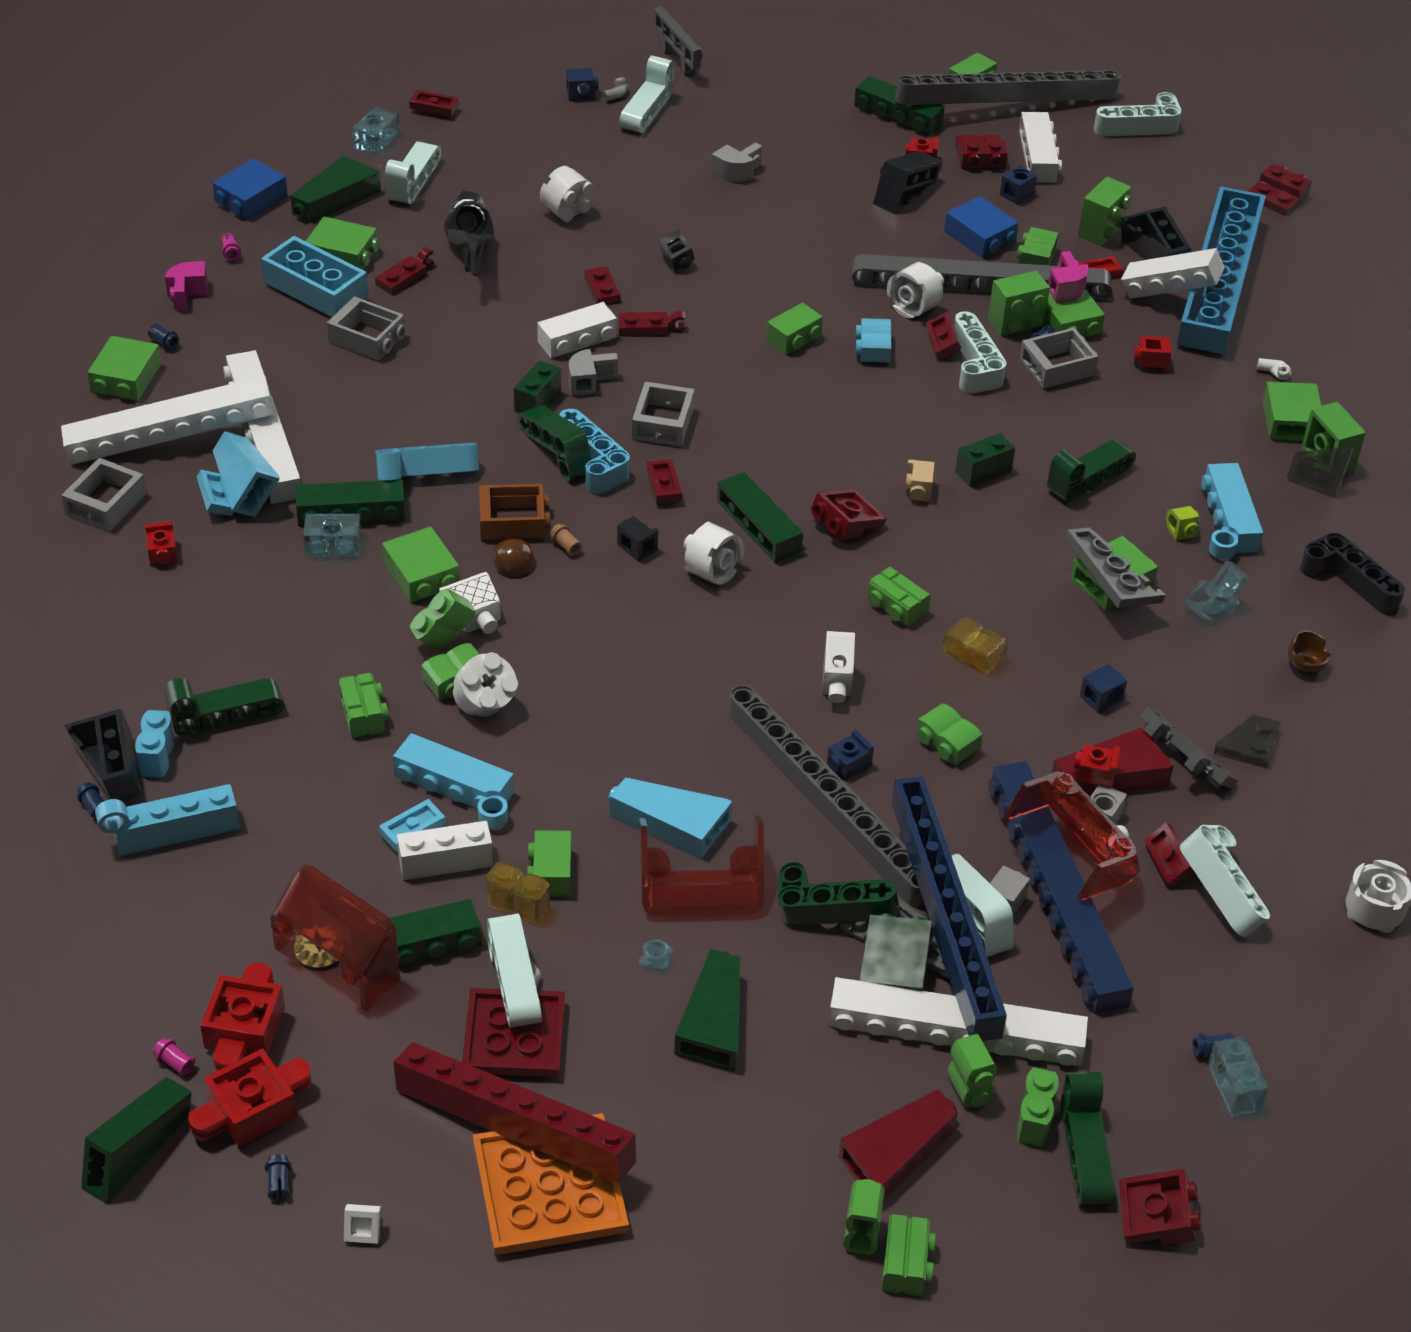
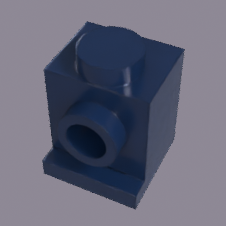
M855 729L851 732V736L828 747L827 764L833 772H836L845 781L872 766L874 746Z

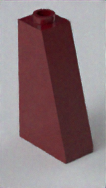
M1141 727L1093 745L1114 750V746L1120 747L1113 789L1120 792L1160 788L1170 784L1174 765ZM1077 752L1056 759L1053 763L1050 776L1051 783L1066 799L1091 796L1098 786L1077 781L1079 769L1074 768Z
M937 1089L840 1139L838 1157L855 1180L868 1179L881 1183L885 1191V1200L954 1132L958 1114L957 1108L951 1099L946 1098Z

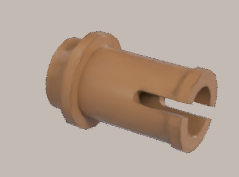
M555 525L550 531L551 541L563 547L570 556L578 554L583 546L581 542L569 532L570 530L566 525Z

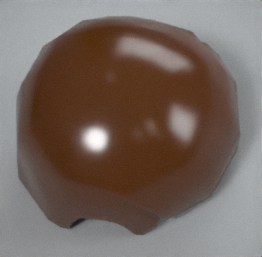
M509 538L500 542L493 550V561L500 575L521 577L530 573L534 568L533 550L522 539Z
M1303 630L1297 632L1288 648V657L1291 663L1298 670L1305 673H1317L1324 670L1328 665L1331 651L1326 652L1325 638L1312 631Z

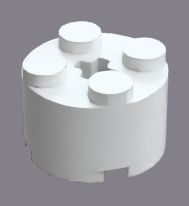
M561 166L554 170L548 176L551 178L548 184L544 183L541 187V203L566 223L570 222L579 213H587L591 208L592 203L590 200L593 194V184L568 166Z
M916 262L890 277L887 284V294L889 298L892 297L895 303L893 308L897 313L906 318H914L939 305L943 296L942 285L944 279L940 273L935 272L927 264Z
M706 522L693 535H688L683 544L684 549H686L685 570L717 585L725 584L735 575L737 570L734 569L737 560L742 561L744 555L743 540L736 534L711 522Z
M494 652L480 654L471 658L456 674L453 696L458 706L467 714L489 717L499 712L513 698L518 687V681L511 665Z
M1374 860L1373 864L1365 866V863L1356 868L1346 896L1347 916L1350 920L1359 922L1366 927L1390 933L1406 917L1411 903V882L1406 877L1407 872L1395 863L1385 860Z

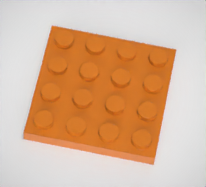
M603 1113L592 1115L605 1121ZM494 1131L473 1135V1145L494 1256L629 1232V1222L620 1183H615Z

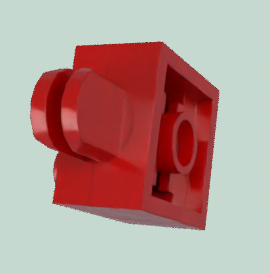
M249 964L244 970L242 978L219 975L200 1025L204 1049L214 1050L212 1059L215 1071L262 1048L267 1055L269 1054L285 1010L282 985L274 983L272 970L267 964Z
M262 1048L204 1077L208 1103L189 1112L188 1121L191 1134L199 1141H206L227 1130L239 1147L296 1118L297 1112L294 1095L310 1088L312 1084L309 1064L303 1059L296 1058L276 1068Z

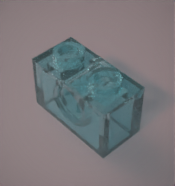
M375 106L353 126L351 131L353 147L377 155L400 133L399 113Z
M306 514L303 535L305 556H360V514Z
M1245 1036L1214 1041L1208 1066L1231 1116L1262 1111L1269 1087Z

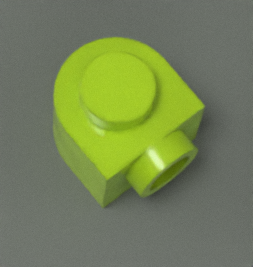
M1191 506L1167 511V528L1176 541L1192 538L1198 534L1200 530L1198 526L1199 515Z

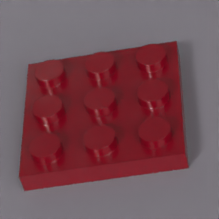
M470 988L462 1062L492 1075L559 1077L565 992L537 991L542 1022L509 1028L501 989Z

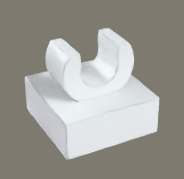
M347 1204L344 1210V1241L378 1244L380 1239L381 1206Z

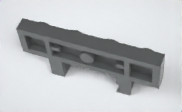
M662 6L654 8V28L661 35V50L665 54L675 51L679 54L682 65L681 72L684 75L696 73V69L701 68V59L703 58L701 47L692 40L691 36L682 29L681 25Z
M1146 707L1140 714V717L1147 722L1144 731L1155 741L1161 737L1166 740L1165 744L1174 752L1179 753L1182 751L1187 756L1184 765L1195 775L1204 772L1207 775L1205 778L1217 788L1225 786L1232 790L1237 784L1238 779L1160 713Z

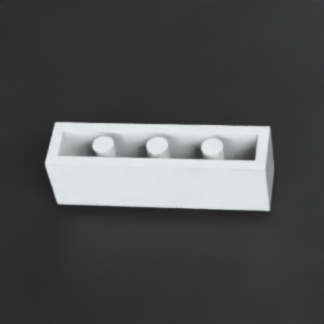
M1022 112L1019 133L1026 169L1037 174L1036 182L1056 183L1057 174H1061L1062 161L1058 160L1059 147H1056V134H1053L1054 123L1050 121L1048 112Z
M1217 248L1131 262L1121 281L1129 299L1217 285L1225 267Z

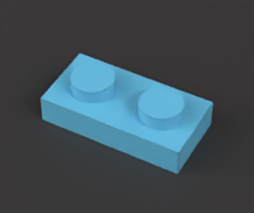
M200 470L197 480L207 512L232 516L233 511L231 510L220 473Z
M427 799L379 825V834L397 852V834L440 828L446 825V819L441 811Z

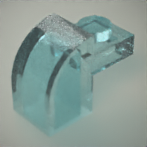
M1226 561L1211 582L1199 580L1184 602L1201 618L1217 619L1229 613L1240 602L1237 595L1250 577L1233 562Z

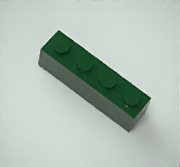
M872 76L867 77L856 87L854 106L927 136L933 134L943 125L945 105L899 104L895 101L897 86Z
M745 472L718 482L717 502L774 563L801 553L802 540L804 538L801 528L796 526L788 518L785 511L781 510L773 502L772 498L762 491L755 480H752Z
M403 479L296 485L298 526L405 520Z
M471 899L350 927L352 949L360 975L482 946L481 925Z

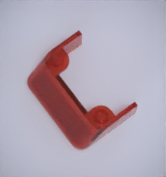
M1054 772L1022 784L1004 816L1009 820L1049 806L1100 862L1077 896L1080 901L1130 883L1136 878L1140 871V864L1134 844L1077 784L1070 774Z
M753 815L754 845L739 846L732 852L730 870L670 871L668 854L660 848H648L646 819L639 818L641 895L645 911L652 916L733 915L758 912L762 908L765 899L764 823L760 815Z
M305 864L295 872L270 917L274 949L279 952L299 934L339 961L342 980L347 985L355 986L360 990L361 1009L367 1012L400 982L397 932L393 922L384 913L315 867Z

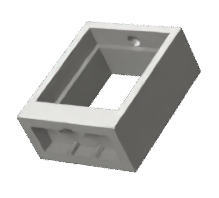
M354 296L327 322L328 342L379 361L386 353L390 352L391 348L399 340L404 338L406 334L404 315ZM362 322L383 330V332L377 338L353 329Z
M1075 328L1023 340L1019 359L1042 389L1095 376L1096 366L1099 361L1097 353L1092 350L1085 338ZM1069 352L1075 360L1052 365L1046 357Z
M645 382L632 419V440L682 447L694 409V389ZM648 404L682 409L678 420L644 415Z
M98 458L61 495L65 515L110 532L146 495L143 474ZM103 481L122 488L107 504L88 497Z

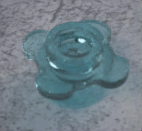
M658 939L650 940L643 944L644 953L639 958V964L642 967L650 966L659 970H666L669 967L668 958L673 954L672 947Z

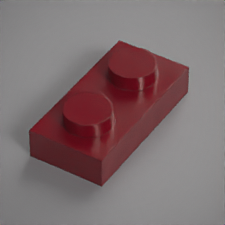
M418 89L409 100V109L439 114L444 117H452L459 106V97Z
M608 266L584 270V278L596 304L604 302L605 305L621 302V294Z
M948 312L926 322L939 359L962 348L952 318Z
M673 460L647 462L646 470L656 504L682 501V490Z
M1164 823L1144 839L1163 878L1169 886L1174 888L1194 872L1180 850L1181 840L1174 827L1169 823Z

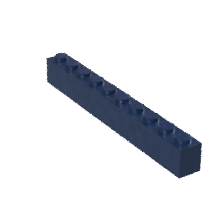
M1027 761L993 767L992 779L988 781L989 792L992 797L995 796L998 802L999 814L1001 818H1005L1008 824L1009 836L1011 840H1015L1018 846L1019 858L1021 862H1025L1032 885L1035 884L1038 890L1040 905L1043 908L1046 907L1049 914L1050 927L1053 931L1057 932L1060 938L1061 951L1063 954H1067L1070 960L1072 975L1074 978H1078L1081 984V993L1086 1003L1089 1002L1094 1014L1129 1007L1134 987Z
M924 776L895 780L892 807L929 918L932 921L933 930L969 1036L979 1034L982 1041L1002 1039L1007 1014Z

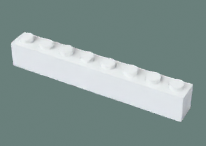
M256 350L226 356L227 366L223 367L226 382L230 381L228 385L265 376ZM274 401L275 415L240 423L241 429L246 428L244 436L251 441L280 477L269 495L271 504L295 500L296 485H301L300 476Z
M261 376L62 425L63 446L70 464L73 465L275 415L266 376Z
M835 978L828 1024L830 1027L953 1046L957 1039L969 1036L956 996ZM1003 1004L1007 1014L1003 1038L983 1041L988 1052L999 1055H1012L1030 1060H1043L1066 1066L1074 1065L1081 1067L1086 1044L1088 1017Z

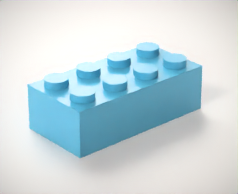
M296 236L291 237L261 258L263 282L331 317L354 296L360 299H365L369 296L366 271Z

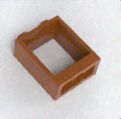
M543 484L479 485L481 541L507 540L509 538L522 540L545 539V528H550L549 512H544V510H549V495L543 494ZM537 508V517L491 518L490 509Z

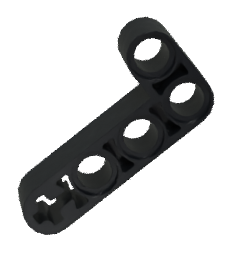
M1329 533L1307 544L1300 565V571L1305 576L1317 578L1332 572L1378 612L1384 615H1395L1399 612L1406 590L1405 586L1346 536L1340 533Z

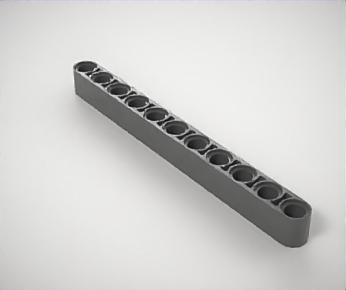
M1112 70L904 75L898 78L895 101L903 105L1114 99L1117 96L1121 75Z
M860 254L852 262V280L860 286L887 287L890 277L916 262L927 264L935 272L943 276V291L991 294L993 280L1037 271L1048 284L1050 270L1058 268V266ZM1089 268L1085 289L1093 300H1105L1112 294L1111 274L1105 269Z
M746 685L735 686L730 692V718L884 880L892 881L895 884L897 893L907 904L915 908L926 907L906 846L754 689Z

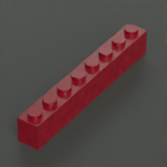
M414 1042L393 1061L397 1091L619 1184L636 1163L635 1133Z

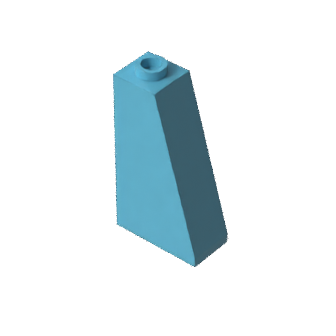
M224 431L213 449V453L231 510L256 517L280 477L248 438Z
M625 778L618 787H613L608 796L611 817L699 859L705 855L731 822L732 801L728 799L631 778Z

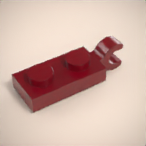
M424 247L416 258L409 256L375 277L376 286L390 295H394L426 275L427 268L434 264V260L429 258L434 253L433 250Z
M658 311L619 313V336L668 335V330L684 331L685 322L677 321L685 320L684 311H675L670 316H667V312Z

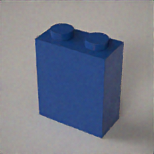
M251 159L212 182L215 202L246 220L288 196L286 176L255 159Z
M979 196L946 212L944 232L981 258H984L1016 242L1019 222Z

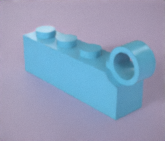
M1208 464L1206 474L1202 475L1201 485L1208 495L1207 503L1208 507L1213 510L1214 524L1219 527V530L1215 531L1211 536L1209 552L1219 559L1232 558L1235 553H1258L1263 530L1239 464Z
M412 733L393 755L394 775L400 779L447 796L456 802H462L478 810L479 822L487 821L489 829L500 828L507 822V802L514 794L513 773ZM491 810L500 811L494 814L487 813V811Z
M230 784L128 807L120 800L110 799L103 801L95 809L99 829L104 833H115L120 856L240 829L237 806Z

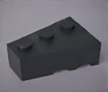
M922 151L884 161L880 169L881 176L873 204L893 214L898 213L900 210L899 206L903 203L908 205L912 202L911 197L916 193L921 195L936 183L942 161Z
M1166 206L1121 218V240L1147 260L1191 252L1189 243Z
M121 709L64 725L74 748L110 799L121 801L142 794L132 734Z

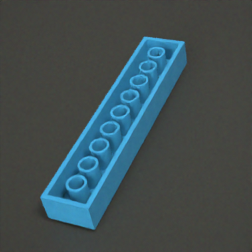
M1220 186L1202 250L1217 248L1225 268L1217 285L1190 289L1181 321L1177 345L1225 355L1266 195Z

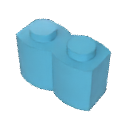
M861 318V325H856V355H860V362L890 363L891 319Z
M148 710L141 719L142 732L135 742L139 772L141 777L162 778L169 768L168 755L174 747L171 717L169 711Z

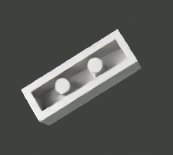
M601 302L537 322L538 343L550 358L564 355L617 338V318L605 303Z
M487 821L397 834L398 856L403 881L493 867L492 841Z

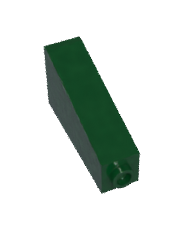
M342 156L290 195L292 215L311 223L381 191L380 171Z
M710 949L675 1034V1055L736 1071L739 1044V956L725 951L721 952Z
M165 1077L86 1136L81 1188L105 1203L110 1202L188 1118L192 1091Z

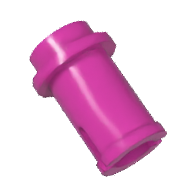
M228 233L229 239L224 234L221 237L223 245L222 254L228 260H237L241 255V247L237 244L234 234Z
M163 1038L157 1042L153 1049L156 1061L160 1063L165 1062L182 1076L187 1075L195 1065V1058L178 1048L173 1039L167 1040Z

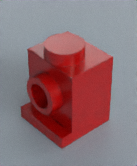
M934 136V140L911 138V143H906L905 155L922 151L937 158L938 136Z
M1140 336L1139 345L1134 346L1133 360L1139 362V367L1162 368L1163 372H1168L1172 354L1170 337Z
M172 521L145 524L150 566L178 563Z
M1084 744L1083 752L1077 751L1074 768L1079 769L1077 781L1112 788L1120 747L1114 746V750Z

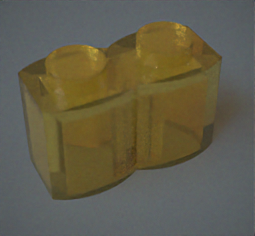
M962 617L944 634L942 649L954 659L965 661L977 672L989 674L1006 657L1009 643L1002 635L991 630H985L977 621Z
M500 862L495 863L486 875V901L492 907L501 911L513 912L514 914L519 913L522 920L532 923H540L550 909V884L545 879L534 874H523L518 868Z

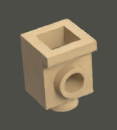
M908 460L905 489H910L909 500L930 502L934 462Z

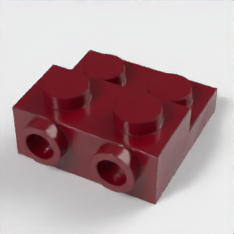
M1000 135L956 136L955 146L961 169H1006L1008 152L1005 141H1001Z
M1271 164L1261 173L1259 182L1250 188L1248 192L1266 195L1264 207L1286 216L1308 197L1312 181L1304 174L1290 172L1283 165Z
M856 489L817 492L810 508L813 517L826 524L829 532L842 540L861 538L864 529L884 527L887 520Z
M1185 1168L1119 1179L1123 1235L1127 1244L1160 1239L1163 1246L1197 1241L1196 1231L1202 1230L1199 1210H1193V1202L1199 1201V1194L1196 1182L1189 1180Z

